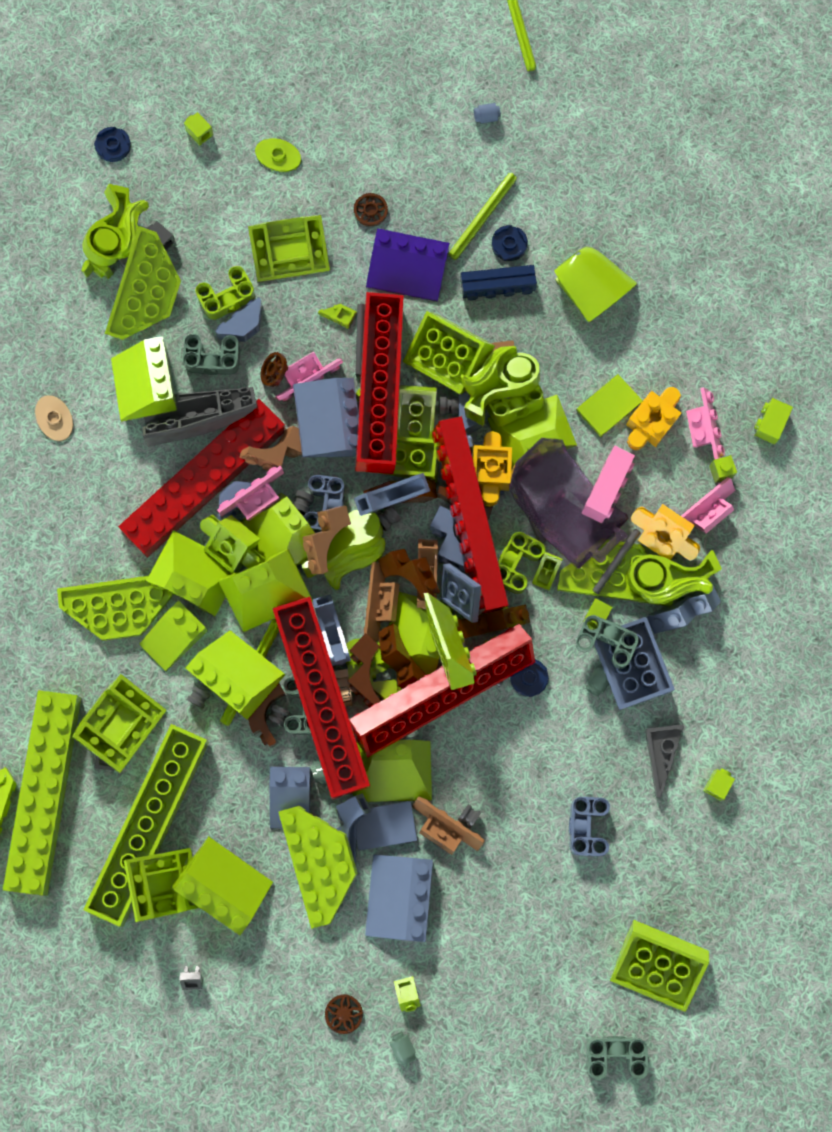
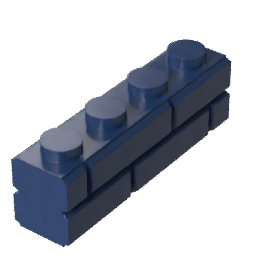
M534 265L461 272L460 274L462 298H467L470 301L483 296L491 299L495 298L496 295L502 294L505 297H510L515 293L521 292L523 295H528L536 291L537 287Z

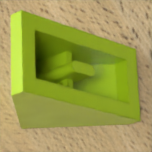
M544 552L532 584L550 590L563 559Z

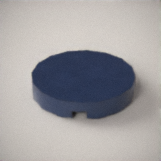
M111 126L104 128L97 134L94 146L100 158L108 162H117L128 155L131 149V142L125 130Z
M506 225L495 231L491 247L498 258L504 261H514L522 257L526 252L528 239L522 229Z
M536 659L535 663L510 676L513 689L525 697L539 695L545 690L549 679L547 668Z

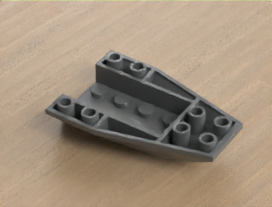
M243 387L174 394L177 410L144 417L143 438L147 446L150 447L201 436L228 426L257 408L254 388Z

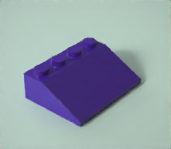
M377 228L366 287L438 302L450 243Z

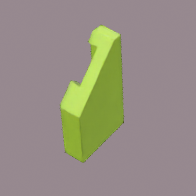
M337 304L331 308L319 310L318 314L349 329L357 315V311L345 305Z

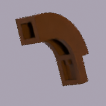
M279 683L248 718L253 734L256 735L262 732L259 737L265 746L269 745L270 748L276 746L277 742L267 726L266 712L273 702L286 695Z

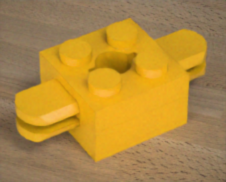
M668 387L660 396L651 390L632 414L626 426L633 430L627 439V444L631 449L640 450L647 441L656 447L681 415V412L675 408L681 397L677 388Z
M491 431L484 436L483 446L474 445L472 458L481 489L483 504L489 507L498 503L500 491H509L512 465V447H502L501 435Z
M662 504L656 514H653L644 507H638L631 516L632 523L644 530L638 541L669 560L673 558L676 552L689 561L694 560L698 556L700 545L688 537L695 525Z

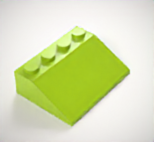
M426 311L403 362L462 395L465 388L460 379L461 375L471 377L476 374L492 353L495 345L436 313Z
M162 336L143 340L111 358L121 422L177 410L167 349Z
M424 593L429 628L451 690L474 684L476 670L474 664L469 663L470 653L468 648L463 647L462 643L465 641L462 631L458 632L457 630L459 624L456 615L452 616L450 608L429 593Z
M231 630L201 650L185 667L195 678L246 720L285 676V673Z
M208 836L172 887L180 895L241 936L254 917L273 881Z
M633 920L610 981L686 1012L709 964V950Z

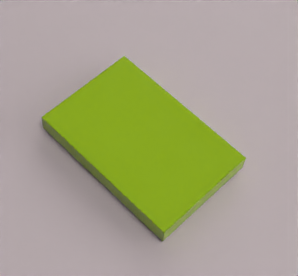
M617 374L576 408V411L602 437L638 407L643 400Z

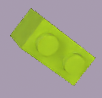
M774 398L769 403L765 402L761 413L764 414L761 419H757L754 429H756L754 436L775 445L783 432L793 407Z

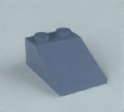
M270 767V828H283L278 813L281 810L301 806L310 813V767Z

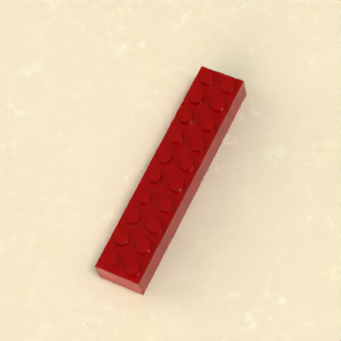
M366 292L355 467L357 472L394 474L396 466L404 295Z
M260 399L256 401L257 408L230 424L118 526L125 536L147 558L169 539L173 530L177 532L250 465L245 459L240 458L243 449L249 446L267 449L284 433V430H286L285 424Z
M460 416L441 420L434 428V432H432V439L434 443H437V459L442 463L441 475L442 479L446 480V495L448 499H451L452 503L450 512L452 517H455V532L457 536H460L461 543H459L460 552L464 554L466 560L464 562V569L466 573H469V577L481 585L479 615L502 610L509 604L463 419Z
M303 598L272 608L332 800L370 788L311 598Z
M518 624L469 652L470 659L468 660L470 664H474L476 670L474 684L451 690L444 668L441 666L438 670L425 675L415 683L409 684L404 689L391 694L381 702L373 704L365 711L357 713L349 719L356 742L368 758L535 663L532 638Z

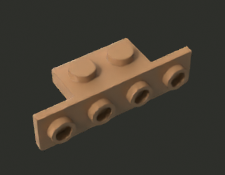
M373 562L371 565L364 634L366 633L374 641H379L378 632L380 631L381 622H396L400 584L395 582L385 583V577L377 562Z
M418 797L413 804V809L428 818L419 833L452 855L461 840L477 851L485 842L478 833L472 832L463 823L454 820L445 811L433 806L427 799Z

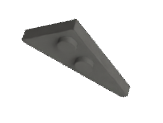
M683 724L645 729L656 798L661 797L665 789V783L675 757L674 754L684 728Z

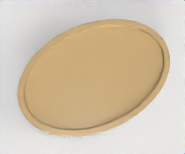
M47 395L40 398L36 404L35 416L42 432L55 441H64L69 438L73 430V419L68 407L55 396Z

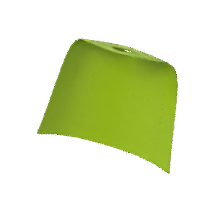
M592 247L581 248L554 270L556 276L588 322L599 316L637 284L635 280L605 255Z

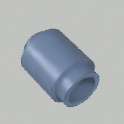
M496 103L478 105L477 108L473 109L476 123L498 121V117H501L500 107L496 106Z

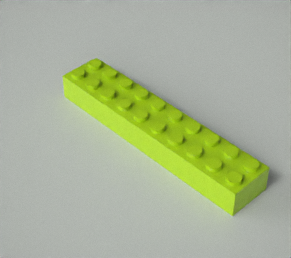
M38 690L3 891L48 896L74 745V738L72 736L76 731L81 697L78 695Z
M173 724L170 725L87 900L84 911L119 927L125 925L133 906L124 860L158 854L208 747L209 741Z

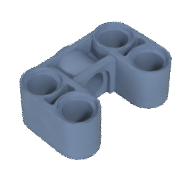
M314 475L309 479L308 486L310 492L315 496L324 497L323 511L344 506L345 489L344 482L340 478ZM315 482H320L322 487L314 489L312 485ZM337 484L341 486V489L333 491L331 487ZM306 513L304 515L306 521L309 519L317 520V523L311 526L315 533L321 532L322 529L318 523V513Z
M578 797L571 802L569 847L574 855L598 857L608 853L609 843L605 839L591 837V816H604L610 811V803L605 798ZM577 801H582L585 804L583 812L576 809ZM597 802H602L605 806V810L602 813L598 812L595 808ZM576 841L583 842L584 849L582 852L575 850L574 845ZM596 842H601L604 845V850L601 853L596 852L594 849Z

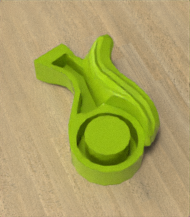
M108 184L104 194L111 204L113 212L96 221L89 228L82 242L83 252L86 257L94 264L100 266H111L119 259L129 257L138 228L139 216L149 208V204L145 200L130 203L129 188Z
M504 346L495 349L476 374L471 377L462 374L460 377L461 382L470 395L469 401L464 406L465 416L483 426L485 407L488 403L495 399L520 396L533 391L540 382V368L537 360L530 354L517 353L516 346Z
M357 509L348 513L351 524L342 528L332 539L327 553L328 572L324 573L333 589H340V581L345 575L372 565L373 562H377L384 554L386 543L385 539L382 538L383 528L378 516L374 512L360 516ZM308 558L301 562L307 578L317 575L311 573L308 567Z
M713 550L696 567H684L665 557L649 554L643 555L633 562L628 570L627 580L632 591L651 604H665L690 592L702 591L706 594L711 593L713 585L708 578L718 573L722 568Z

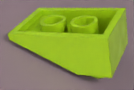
M399 385L397 437L432 439L437 388Z
M397 437L394 474L386 475L410 478L424 473L426 479H433L437 482L440 464L436 454L438 450L437 443H434L433 439Z
M178 600L161 617L139 645L167 671L208 630Z

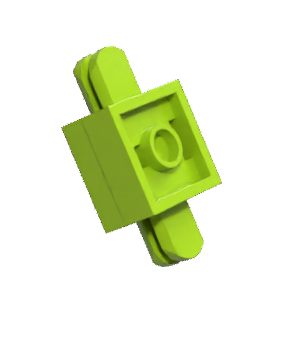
M210 515L201 521L200 529L210 537L204 551L232 574L244 566L249 569L266 561L255 550L260 538L232 515L222 521L214 515Z

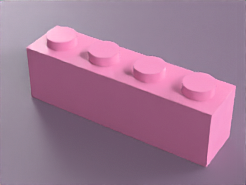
M614 445L581 514L600 523L605 518H610L614 510L611 506L613 503H617L621 495L618 491L620 488H624L628 480L625 476L627 473H631L635 465L632 462L635 455Z

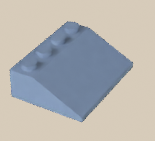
M331 378L294 384L293 389L302 457H355L357 449L358 407L354 378Z
M647 617L622 625L623 628L636 633L638 636L636 649L625 668L619 669L612 664V656L616 647L598 639L594 643L619 710L655 699L675 690ZM627 636L624 638V643L632 646L634 639ZM618 654L616 661L624 664L626 657L623 654Z
M373 855L365 936L426 942L433 860Z

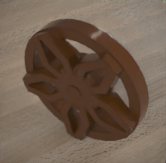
M363 194L354 204L355 218L362 225L377 226L387 217V203L378 194ZM366 198V204L360 203V201ZM374 198L380 200L382 203H375ZM385 210L384 215L381 217L379 212ZM357 211L363 213L361 218L358 216Z
M273 352L263 362L260 377L264 385L268 387L280 385L286 371H288L287 361L283 354Z
M341 994L332 998L327 1004L325 1020L329 1028L334 1032L348 1034L356 1030L361 1024L363 1017L362 1006L353 996ZM342 998L340 1007L337 1004H332L335 1000ZM345 998H347V1006H343ZM350 999L354 1001L358 1007L349 1008L351 1005ZM329 1007H335L337 1011L333 1012ZM352 1010H357L359 1013L352 1015ZM328 1011L332 1015H336L335 1017H333L331 1023L328 1018ZM357 1016H359V1020L357 1024L354 1026V1022L351 1019V1017L356 1018ZM337 1019L339 1023L333 1026L334 1021ZM346 1022H351V1029L346 1025ZM343 1023V1026H344L347 1030H339V1029H336V1028H338L339 1026H341V1024Z

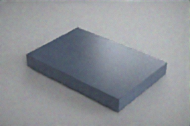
M450 563L444 564L440 599L470 622H478L481 585Z
M411 801L370 808L371 812L360 819L356 828L358 851L417 841Z

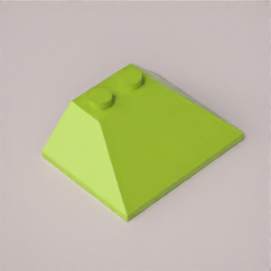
M321 215L295 217L248 226L257 282L330 271Z
M558 395L545 398L544 406L541 410L533 412L506 426H498L491 417L487 418L491 430L501 435L502 447H512L511 468L525 464L527 459L559 449V452L577 446Z
M283 493L278 494L280 500L248 521L244 518L240 522L260 538L255 550L266 561L271 556L288 549L297 566L308 558L303 547V537L315 532L290 499Z
M173 530L146 582L193 603L202 611L215 617L226 597L218 580L232 573L205 552V546Z
M288 549L271 556L269 560L238 574L235 572L218 580L243 632L275 619L272 608L310 597L313 602Z
M399 591L396 622H390L389 625L394 623L398 626L403 644L411 658L426 675L436 671L440 656L429 628L427 611L423 608H417V596ZM446 605L448 608H450L451 613H453V608H451L449 605ZM380 653L379 660H378V663H377V664H378V665H381V666H385V667L391 668L388 664H386L383 660H381V653Z
M120 674L84 716L72 737L118 773H121L164 715L166 709Z
M398 740L368 758L357 743L370 788L354 792L353 797L363 793L367 802L416 801L418 797L428 801L432 800L431 741Z
M191 848L124 860L135 922L199 908L172 887L193 858Z

